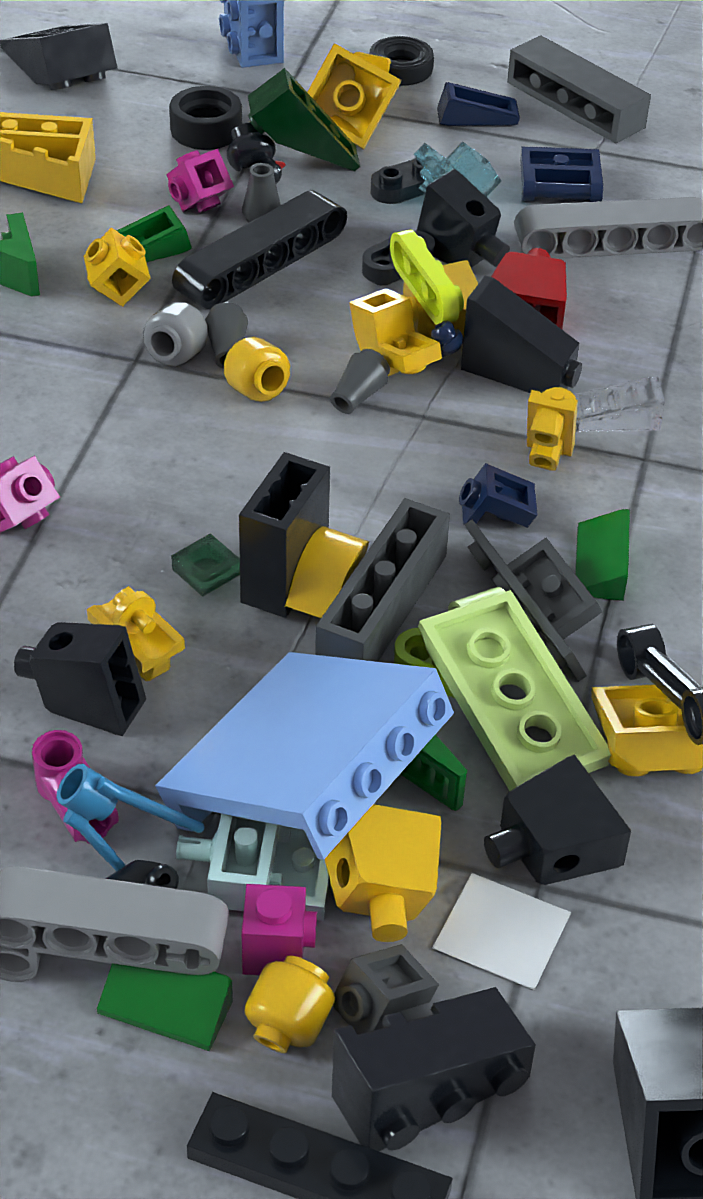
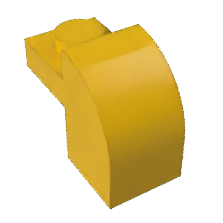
M385 288L349 302L354 333L360 350L372 349L380 353L390 366L388 376L398 372L403 374L419 373L426 368V365L442 359L440 342L415 332L410 298Z
M324 526L317 529L301 554L285 606L322 618L365 556L369 541Z

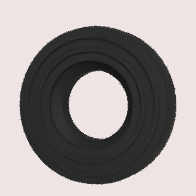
M407 36L383 38L375 42L369 51V54L387 57L391 60L389 73L401 80L400 85H413L423 82L432 74L434 67L433 49L426 42L417 38ZM396 59H404V60H409V61H407V62H398V61H394V60H396Z

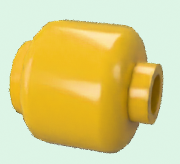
M248 337L235 343L228 351L224 361V375L228 384L247 398L258 402L269 401L278 396L286 387L290 377V363L286 354L275 345L261 338Z
M291 955L286 956L284 962L275 961L266 964L246 1002L244 1010L247 1019L257 1028L253 1035L254 1039L267 1048L284 1054L287 1053L290 1045L294 1047H309L313 1045L335 1000L334 992L327 984L329 980L328 974L315 964Z

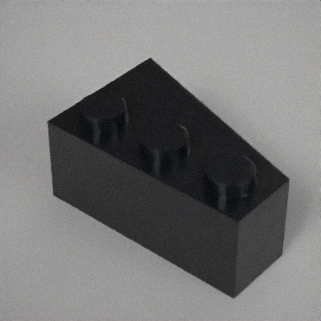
M496 987L433 1003L430 1009L433 1015L407 1021L402 1012L386 1015L382 1020L385 1028L357 1035L352 1025L334 1029L332 1098L360 1145L377 1151L385 1148L391 1151L398 1150L412 1142L420 1131L440 1121L444 1123L455 1122L468 1114L475 1104L495 1094L501 1097L510 1095L526 1083L530 1077L536 1044Z

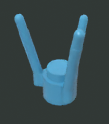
M83 763L75 765L66 773L57 790V802L68 809L63 822L78 830L116 871L124 867L125 863L90 825L89 821L93 819L98 821L106 819L115 809L118 800L196 833H201L205 829L202 822L119 786Z

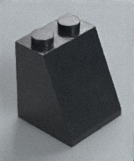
M703 1008L616 1010L613 1066L635 1198L703 1199Z

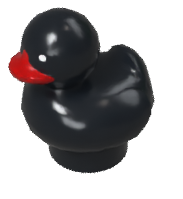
M251 122L233 128L230 132L232 142L227 149V159L232 168L240 172L241 168H250L257 163L269 164L274 168V179L277 184L281 179L282 169L286 164L283 161L273 159L276 153L274 140L265 133H259Z

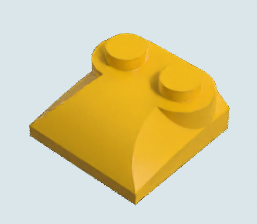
M334 43L307 93L356 146L364 150L397 91L401 80Z
M656 685L592 687L591 698L608 739L607 744L611 754L608 762L616 767L620 773L627 776H643L648 774L649 771L674 770L682 774H695L702 770L703 744L696 745L690 739L684 726L681 709Z

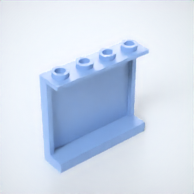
M289 652L155 787L165 806L200 822L211 812L302 829L305 831L317 858L324 860L454 714V711L436 668ZM175 824L177 829L193 832L192 830H189L185 827H180Z

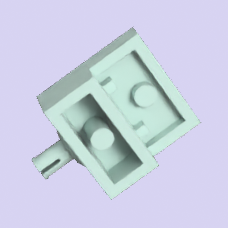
M221 814L218 831L215 833L213 840L179 835L176 859L210 862L207 878L208 894L221 899L227 905L228 910L244 911L246 884L306 887V911H317V920L324 921L330 879L325 859L317 858L304 830Z

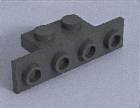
M473 519L464 524L475 541L468 546V549L484 571L492 566L498 573L491 578L496 587H501L505 591H512L537 633L541 631L548 640L544 644L559 668L562 669L567 666L578 682L587 676L564 639L602 613L594 597L547 538H544L512 562L506 564Z

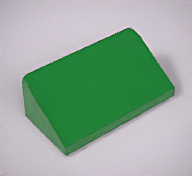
M630 509L617 510L578 523L575 575L594 598L624 601L629 565Z
M112 963L97 1006V1014L210 1051L233 1002L232 980L230 977L214 971L205 975H189Z

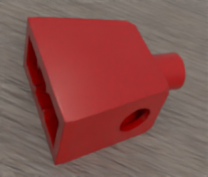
M533 248L527 254L512 251L505 253L491 277L495 278L563 330L567 300L566 262L562 259L551 258L550 254L542 248Z

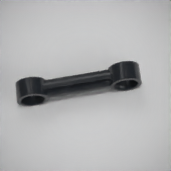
M654 624L621 629L617 636V652L621 668L626 677L630 680L647 677L681 709L684 726L690 739L696 745L703 744V687L666 655L663 638Z

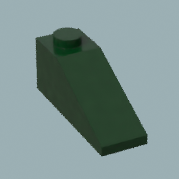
M285 68L248 95L250 107L248 117L259 133L263 134L266 132L277 144L349 170L356 171L361 167L356 145Z

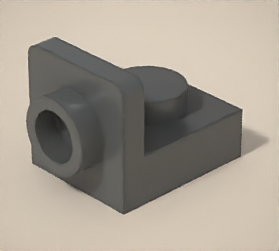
M400 944L351 958L334 992L335 1000L333 1007L349 1025H352L357 1035L381 1029L383 1027L382 1020L386 1015L429 1003L439 984L410 952Z

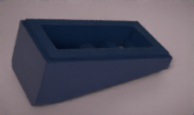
M450 82L445 83L437 107L439 124L518 125L520 120L515 98Z

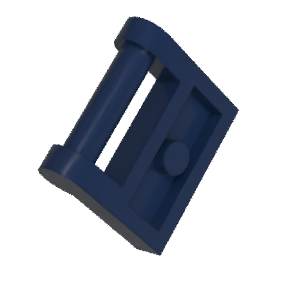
M521 146L522 201L534 202L535 198L588 200V202L602 201L603 177L599 149Z

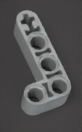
M10 866L0 870V979L10 982L31 980L36 976L42 953L189 975L209 974L217 970L220 964L229 915L228 907L221 899L201 892L28 867Z

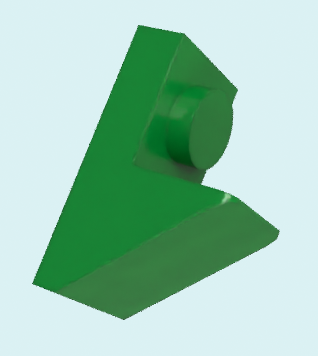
M23 212L6 214L8 231L1 232L2 240H0V285L31 297L39 296L37 263Z

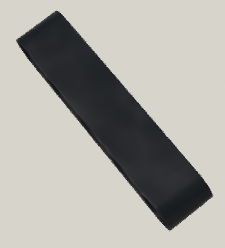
M314 190L306 191L183 259L174 270L172 285L184 296L201 307L210 310L214 305L230 300L334 240L344 230L348 217L347 211L344 207Z

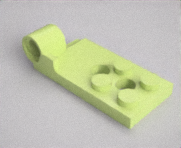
M495 587L453 601L449 604L447 612L419 621L418 628L423 636L426 650L509 791L574 754L588 773L609 766L608 760L611 754L608 744L511 590L505 591L501 587ZM504 685L518 686L525 692L526 697L519 700L510 699L503 695L500 687ZM531 726L545 729L550 733L552 740L548 742L534 741L526 734L525 729Z

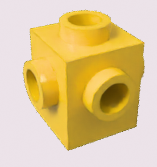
M110 228L101 238L95 239L83 256L90 286L123 307L151 279L145 259L146 251L142 244L133 236L127 235L125 237L113 228Z

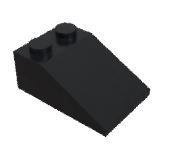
M108 23L64 25L0 40V48L35 84H50L51 90L73 86L71 79L83 77L84 82L105 79V71L117 69Z

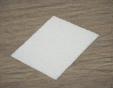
M472 873L432 949L535 990L571 912Z

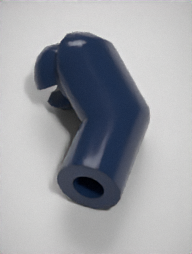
M450 321L439 323L435 326L436 329L432 330L431 339L440 342L442 357L456 353L463 345L462 333L459 329H455Z

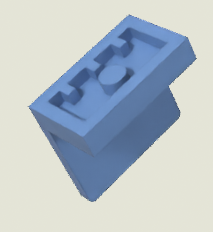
M220 0L221 3H224V14L219 15L220 32L222 37L227 36L229 52L236 55L241 68L284 63V0Z

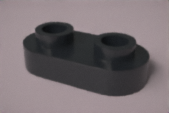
M427 155L416 156L414 159L393 166H385L372 174L370 194L376 201L385 204H397L425 195L427 185L443 175V166L433 157Z
M413 230L424 239L427 249L434 257V238L428 233ZM390 238L368 248L362 256V274L376 285L385 286L402 279L392 261Z

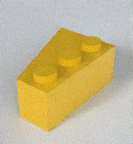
M0 112V181L83 203L96 160L93 118Z

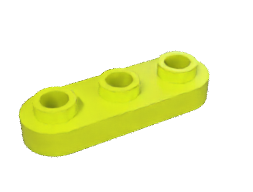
M412 229L393 233L390 238L392 261L408 288L435 325L444 321L456 322L459 317V311H462L464 308V299L459 286L453 285L446 275L442 263L434 259L421 236H418Z

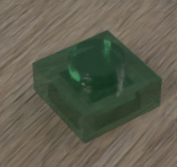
M211 533L171 555L172 570L201 596L207 595L240 575V558Z

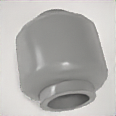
M174 302L157 311L146 322L143 331L144 344L149 354L156 361L166 366H179L188 362L205 347L208 339V325L203 315L195 307L187 303Z

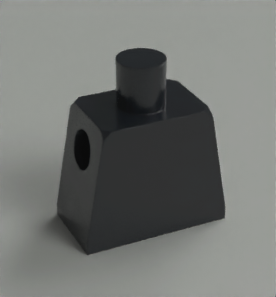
M454 168L427 185L417 231L428 233L434 238L435 258L446 264L468 260L471 268L482 260H486L494 267H497L505 253L510 251V246L495 236L501 218L499 208L458 170Z
M57 622L51 625L36 647L24 645L15 656L14 671L16 675L36 680L44 707L53 714L123 736L146 701V695L125 626Z
M574 754L507 793L503 802L501 830L485 836L484 847L494 867L501 868L521 859L537 883L548 885L623 866L631 829Z

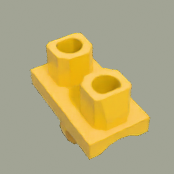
M553 387L545 390L543 393L531 390L528 399L527 447L532 448L529 455L530 465L553 471L557 469L561 454L572 456L575 446L578 400H576L575 395L571 391L561 387Z
M128 586L116 594L108 603L93 605L86 609L87 619L91 624L125 626L139 674L145 681H151L170 669V657L185 649V641L155 611L156 604L154 599L144 591L135 592Z

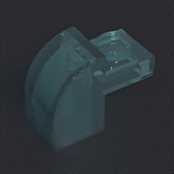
M463 141L447 158L443 157L426 143L414 153V156L423 167L420 174L425 179V182L419 187L423 193H426L428 184L454 168L486 197L502 182L489 161Z

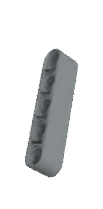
M698 197L531 205L518 212L514 220V226L524 254H527L533 248H542L550 254L551 258L703 250V200Z

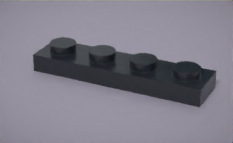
M212 1092L187 1144L188 1159L296 1199H448L452 1187L453 1178L215 1092Z

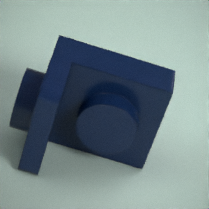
M486 463L474 479L469 478L464 483L459 495V504L462 505L463 525L472 519L477 524L487 511L502 520H509L528 528L538 515L535 483Z

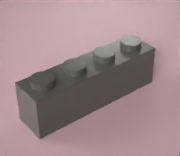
M542 35L510 49L507 83L615 144L646 128L651 94Z
M407 498L403 499L316 625L315 655L379 661L446 557L450 513Z

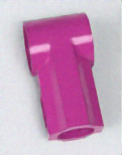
M53 730L44 733L34 742L32 759L38 793L52 803L63 821L68 809L57 802L56 796L59 785L72 767L82 763L87 767L89 765L83 757L81 742L73 733L65 730ZM115 808L106 819L102 821L93 819L89 823L103 838L118 823V811ZM64 823L75 842L86 841L90 844L78 830Z

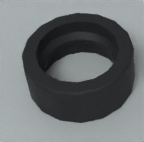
M196 86L180 91L172 97L169 104L172 137L181 145L192 149L211 150L230 145L232 142L231 130L242 124V104L239 97L232 91L215 86ZM197 117H215V118H206V119H205V118H197Z

